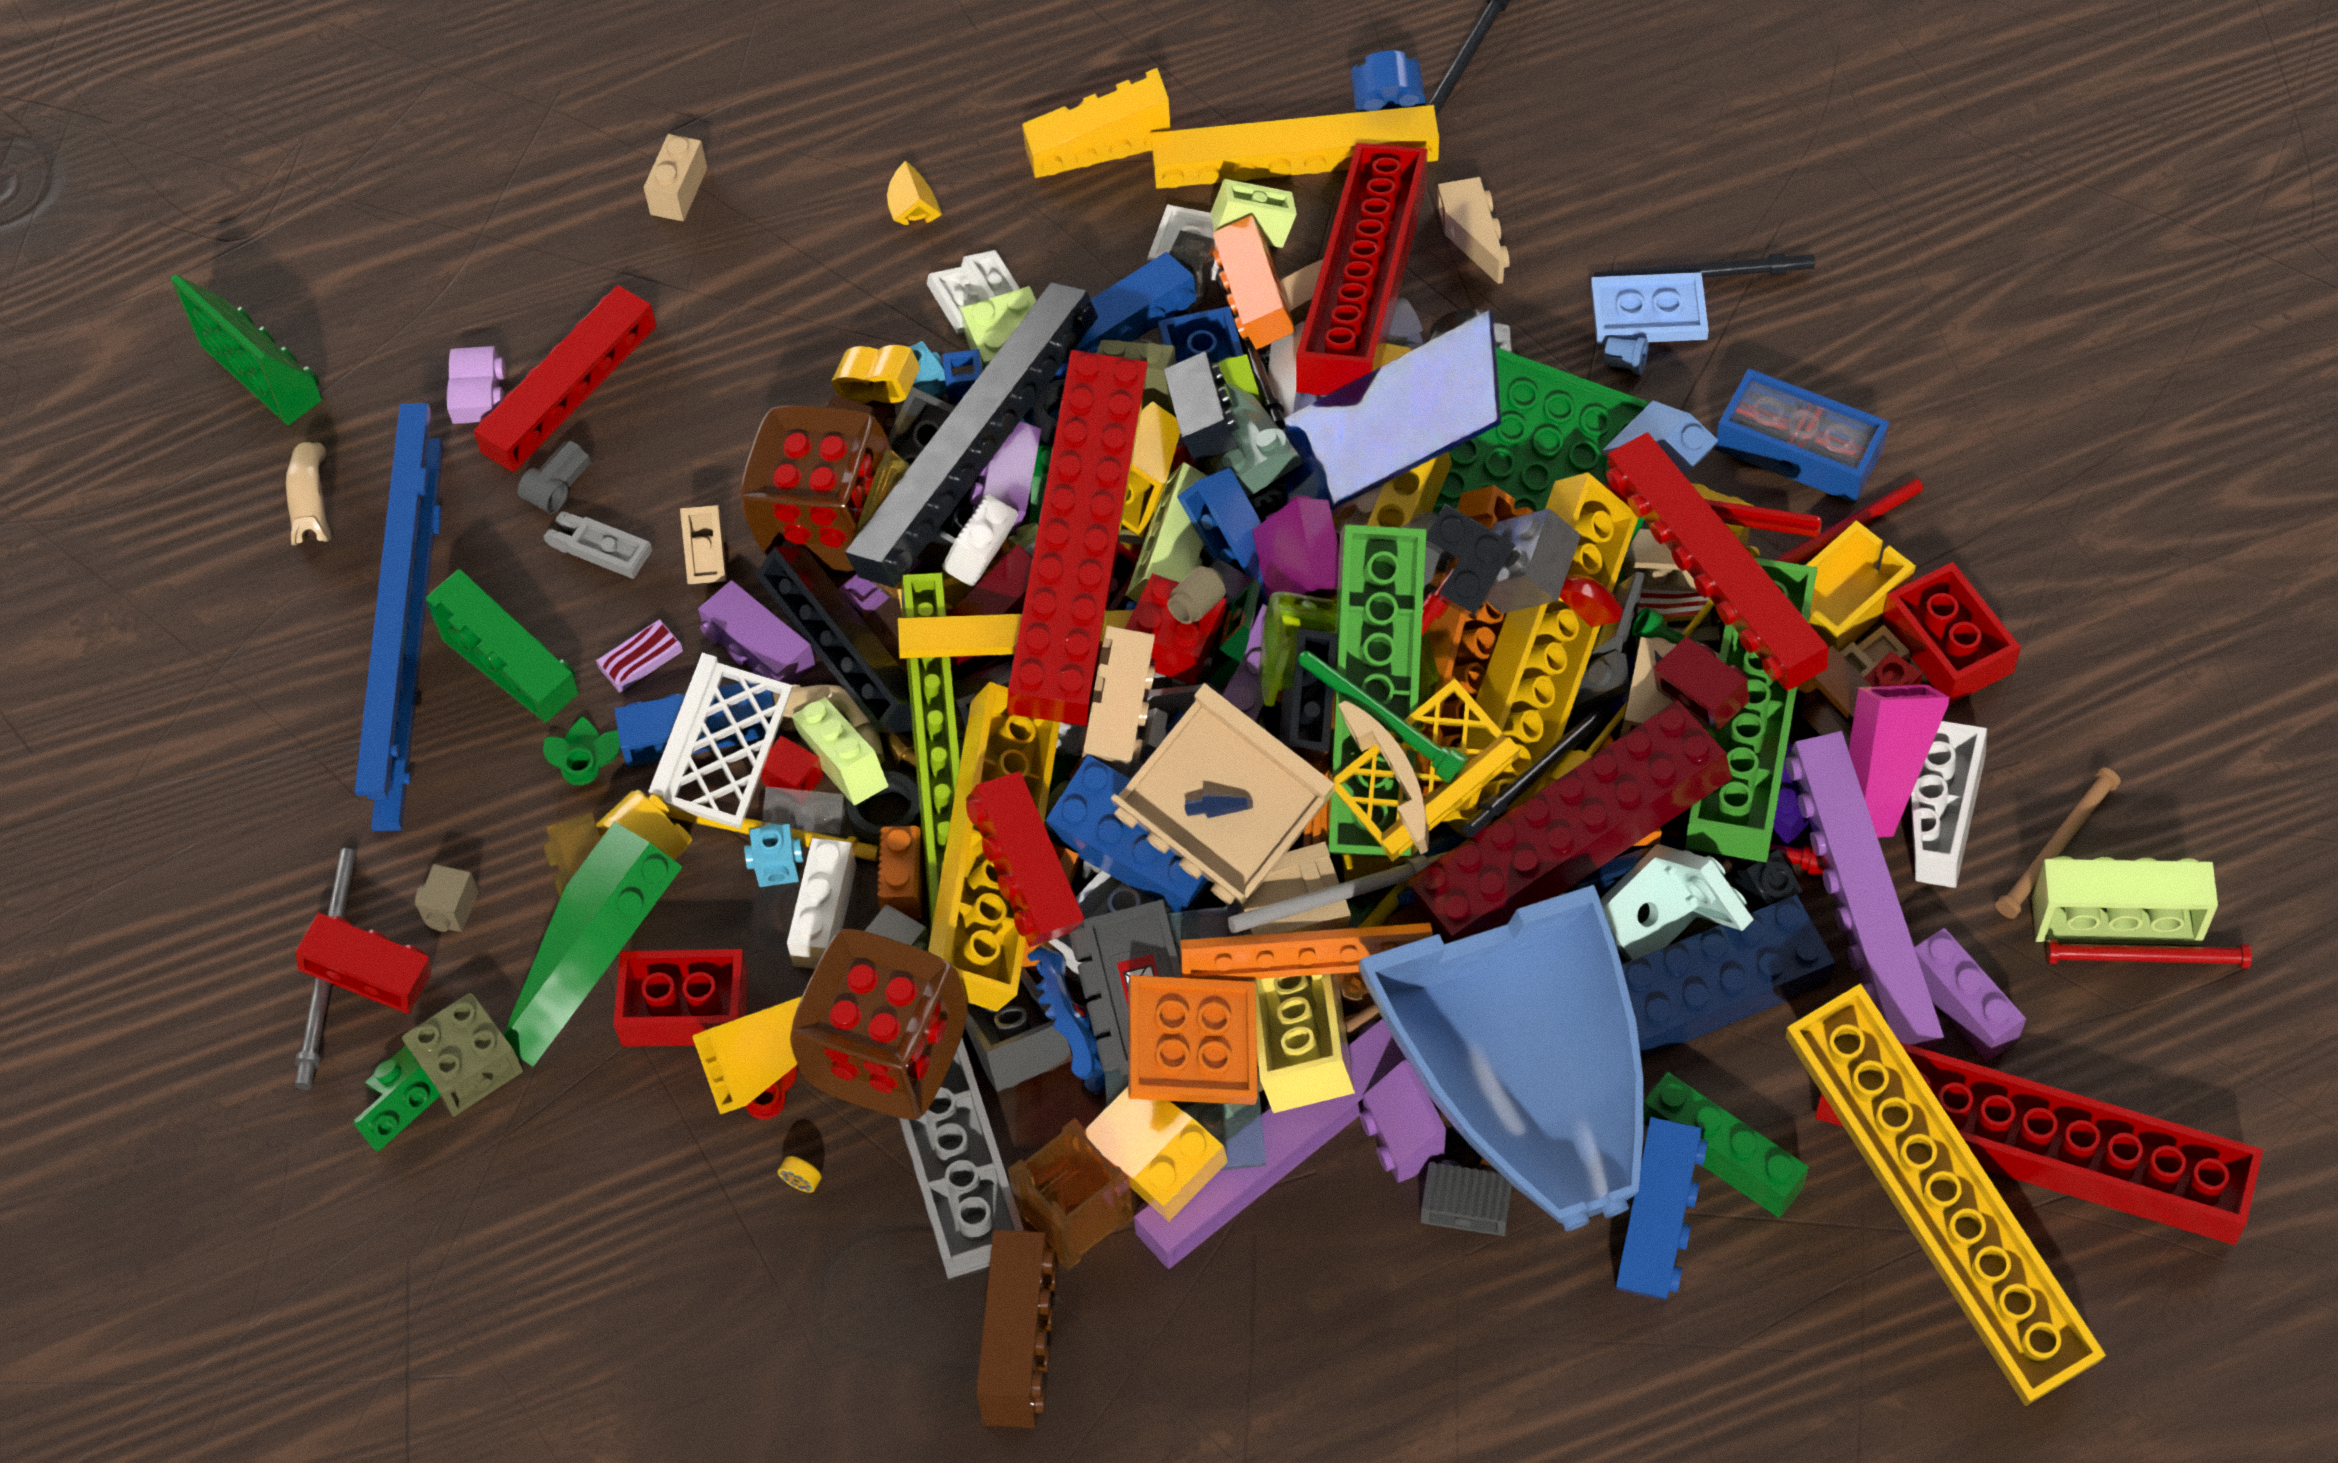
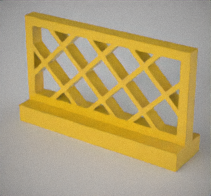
M1455 678L1404 720L1411 726L1416 723L1434 724L1433 742L1436 744L1439 725L1463 726L1462 748L1456 749L1465 755L1475 756L1463 767L1450 784L1434 775L1435 769L1430 766V774L1415 773L1417 780L1429 781L1428 796L1423 799L1429 831L1519 758L1520 749L1510 737L1507 738ZM1454 692L1465 704L1464 719L1439 718L1440 703ZM1435 708V717L1425 716ZM1469 710L1479 721L1468 720ZM1468 727L1485 728L1495 741L1484 750L1466 748ZM1391 731L1389 732L1395 740L1399 738ZM1405 741L1398 743L1406 757L1407 750L1417 751ZM1374 745L1331 781L1335 784V793L1381 845L1384 853L1393 862L1414 845V842L1401 822L1398 809L1396 822L1382 833L1372 821L1373 805L1398 807L1408 801H1403V790L1400 785L1398 800L1374 798L1375 776L1395 778L1392 771L1376 770L1377 755L1381 752L1377 745ZM1372 760L1371 769H1362V767H1364L1368 762ZM1353 775L1371 776L1369 798L1350 796L1342 784ZM1434 781L1444 782L1433 791ZM1358 804L1368 805L1367 814L1362 810V808Z

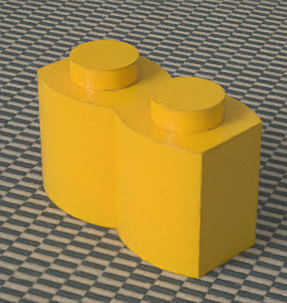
M889 345L879 350L864 346L853 347L845 351L831 383L838 396L861 404L872 400L896 403L907 398L920 370V366L912 348L906 346Z

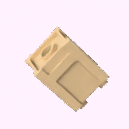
M1326 842L1286 852L1243 907L1236 901H1233L1230 905L1226 904V908L1239 907V914L1339 884ZM1345 899L1246 929L1242 933L1243 936L1348 929L1351 913Z

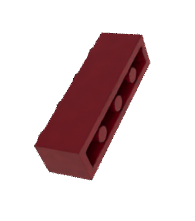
M1017 544L1011 551L1001 557L999 563L983 579L979 580L972 591L957 606L950 609L946 616L1022 614L1033 555ZM986 655L951 656L952 682L966 677L962 670Z

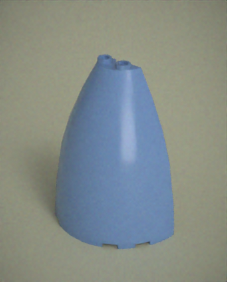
M1594 885L1519 908L1515 911L1507 925L1457 941L1443 944L1440 934L1360 959L1359 971L1390 1034L1431 1100L1466 1142L1512 1186L1556 1221L1562 1223L1567 1232L1585 1226L1590 1222L1589 1217L1603 1212L1605 1218H1610L1629 1209L1626 1200L1639 1192L1643 1145V1072L1637 1023L1618 950Z

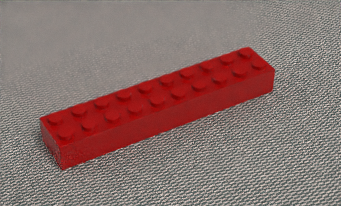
M1356 143L1296 354V392L1309 393L1315 396L1329 395L1348 397L1350 399L1372 400L1427 186L1428 149Z
M1071 350L1007 697V714L1087 726L1146 388L1147 361Z
M1900 1042L1983 1170L2231 1245H2236L2247 1224L2264 1149ZM1821 1093L1815 1119L1844 1127Z

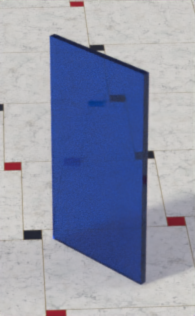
M1488 310L1285 417V435L1303 463L1286 474L1287 504L1295 496L1309 495L1311 499L1328 500L1330 510H1333L1501 425L1493 314Z

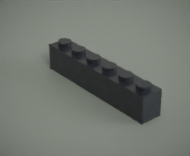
M774 546L755 576L806 641L811 644L813 650L875 729L881 733H910L913 727L908 676L807 549Z

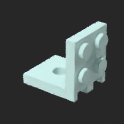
M1656 844L1600 899L1616 947L1627 962L1667 947L1696 917L1741 931L1754 920L1744 907L1746 905L1745 898L1739 891L1728 884L1723 877L1725 870L1717 860L1710 856L1695 855L1688 850L1681 851ZM1647 903L1650 913L1647 920L1640 924L1637 917L1638 910L1643 904Z

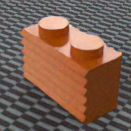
M917 826L883 827L880 830L881 836L879 837L881 843L879 844L880 857L878 858L880 863L878 865L879 879H877L879 884L877 886V897L880 910L888 904L913 920H918L922 918L924 867L923 840L920 828Z

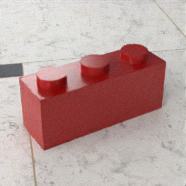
M319 912L295 951L298 971L406 1014H410L431 976L430 957L418 947L413 945L402 946L390 941L378 931L369 930L367 932L352 926L349 921L340 916L334 915L329 917Z

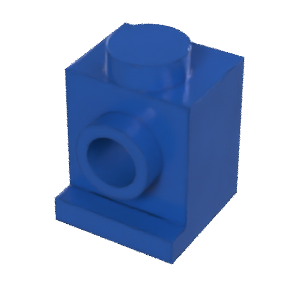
M979 349L942 354L949 404L959 403L981 375L982 366ZM974 365L973 373L953 375L952 368Z

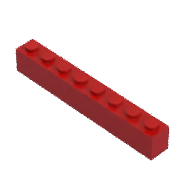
M1648 432L1608 453L1609 470L1606 472V476L1611 487L1616 492L1621 491L1626 496L1634 515L1645 519L1649 524L1654 539L1659 544L1664 543L1669 548L1677 567L1681 571H1688L1700 595L1711 599L1716 605L1720 619L1724 624H1731L1739 633V639L1744 648L1749 653L1754 652L1759 657L1765 673L1772 681L1778 680L1783 688L1789 691L1828 669V645Z

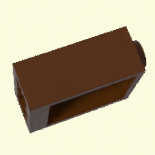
M1830 646L1828 648V669L1797 686L1793 714L1814 737L1842 731L1849 751L1858 687L1872 686L1833 646Z

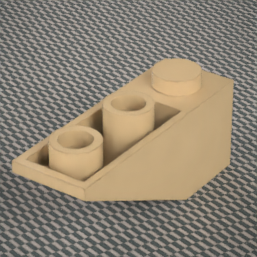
M1480 177L1438 184L1437 209L1444 234L1496 283H1503L1504 268L1509 267V255L1507 247L1500 246L1499 243L1501 228L1498 218H1492L1491 216L1493 202L1490 191H1484Z

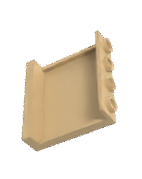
M1204 683L1194 695V704L1119 796L1115 793L1113 794L1111 800L1117 808L1113 814L1131 829L1138 824L1148 832L1149 835L1146 837V840L1161 853L1166 854L1168 850H1171L1180 857L1181 861L1178 865L1196 880L1201 875L1214 884L1210 890L1223 902L1230 905L1233 901H1236L1243 907L1335 793V784ZM1210 791L1248 796L1253 800V808L1212 818H1207L1206 814L1187 816L1185 800L1202 798L1205 792Z

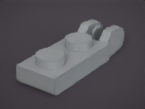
M562 511L557 516L556 522L566 531L573 533V535L570 536L553 529H549L544 535L545 542L551 547L564 553L568 552L571 555L632 579L635 578L653 551L651 543L588 517L583 519Z

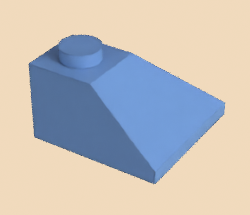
M1653 400L1601 453L1608 459L1609 452L1648 432L1684 476H1686L1711 451L1719 440L1690 413Z

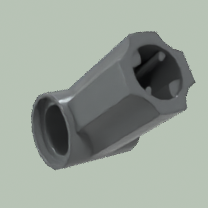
M572 441L563 442L540 469H529L523 475L517 489L519 497L549 514L556 513L567 499L568 488L590 465L589 455L578 444Z

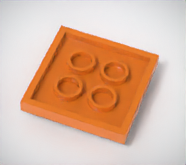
M1130 975L1128 982V1099L1255 1105L1258 1099L1256 982Z

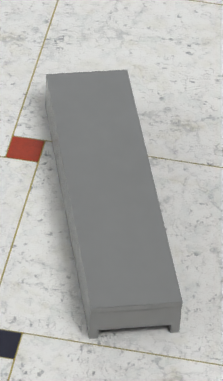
M961 1038L942 1085L926 1113L919 1120L899 1118L948 1279L990 1266L993 1230L1024 1231L968 1054Z

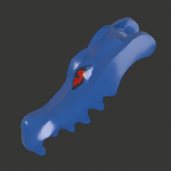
M1038 946L1027 956L1030 961H1040L1037 963L1036 968L1040 975L1044 977L1036 986L1039 991H1044V994L1038 998V1002L1041 1005H1051L1045 1012V1016L1049 1019H1056L1053 1028L1062 1034L1070 1044L1069 1047L1073 1054L1072 1072L1079 1079H1085V1086L1090 1093L1099 1095L1107 1087V1073L1102 1070L1096 1046L1098 1039L1093 1034L1088 1012L1080 1005L1074 1003L1065 981L1066 963L1061 953Z

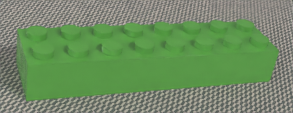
M1345 524L1340 531L1335 633L1338 634L1335 670L1401 719L1405 720L1418 709L1427 529ZM1335 690L1333 694L1330 733L1329 780H1332L1368 750L1366 749L1361 752L1343 721L1338 704L1341 702L1353 703ZM1417 723L1412 726V727H1414L1416 730H1417ZM1401 738L1395 740L1397 743H1403ZM1407 750V758L1415 773L1416 751ZM1379 753L1377 755L1376 770L1391 771L1383 755ZM1372 760L1368 762L1364 767H1362V769H1371ZM1353 775L1342 786L1352 797L1369 798L1371 776ZM1375 776L1374 798L1398 800L1399 783L1396 778ZM1403 792V801H1409ZM1334 793L1328 800L1327 848L1329 853L1333 855L1389 858L1382 850L1381 845L1339 796ZM1358 804L1362 808V810L1367 814L1368 805ZM1373 805L1372 821L1383 833L1396 822L1397 807ZM1411 847L1398 858L1411 857Z
M1753 557L1808 622L1817 567ZM1725 624L1719 660L1728 666L1735 665L1746 675L1750 702L1717 733L1706 726V731L1727 754L1732 779L1692 806L1685 848L1767 863L1797 686L1786 691L1778 680L1772 681L1765 673L1759 657L1754 652L1749 653L1744 648L1739 639V633L1731 624Z

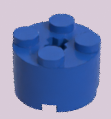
M1395 50L1381 51L1365 57V64L1359 68L1356 64L1351 70L1350 77L1356 113L1426 105L1420 62L1414 56L1412 61L1406 58L1405 52Z

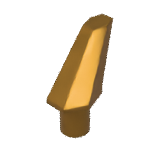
M883 733V738L898 767L908 765L916 770L914 743L902 733Z

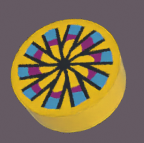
M794 1156L785 1157L777 1171L778 1175L786 1183L809 1193L815 1191L822 1178L816 1167Z

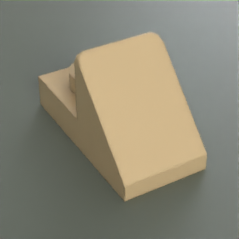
M719 505L681 508L687 583L699 584L727 581L724 554L726 536Z

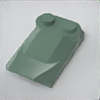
M1227 382L1224 385L1227 387L1234 404L1230 408L1234 411L1240 429L1235 431L1239 447L1206 461L1215 473L1230 467L1248 498L1303 463L1285 433L1278 428L1255 396Z

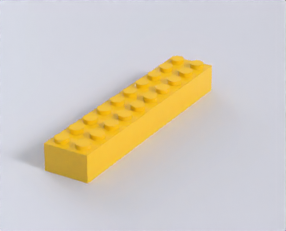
M1590 473L1555 481L1545 510L1551 509L1581 534L1567 575H1589L1613 592L1638 517L1634 515L1630 507ZM1560 597L1556 602L1507 612L1475 702L1507 738L1510 737L1520 749L1519 758L1443 820V822L1466 839L1470 837L1463 833L1462 825L1477 812L1478 805L1488 796L1497 795L1562 738L1600 626L1590 627ZM1471 712L1469 720L1479 721ZM1468 727L1466 748L1484 750L1495 741L1485 728ZM1462 739L1458 748H1462ZM1466 755L1467 757H1469L1466 764L1469 761H1471L1475 756ZM1550 770L1507 807V813L1543 790Z
M1861 983L1788 1026L1786 1039L2025 1406L2029 1405L2100 1362L2106 1354Z

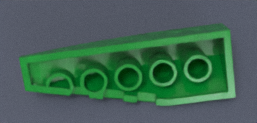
M615 821L565 886L503 1036L511 1045L515 1054L532 1067H534L683 867L653 844Z

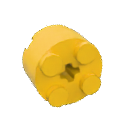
M640 790L631 791L596 824V827L602 828L598 832L602 838L615 821L653 844L673 860H676L687 849V845L692 842L691 836L679 824L673 825L667 818L666 814L669 812V809L663 801L654 794L648 798Z

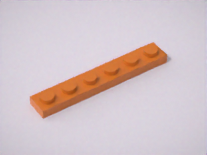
M1430 923L1180 940L1181 977L1237 981L1360 972V959L1431 937L1433 932Z

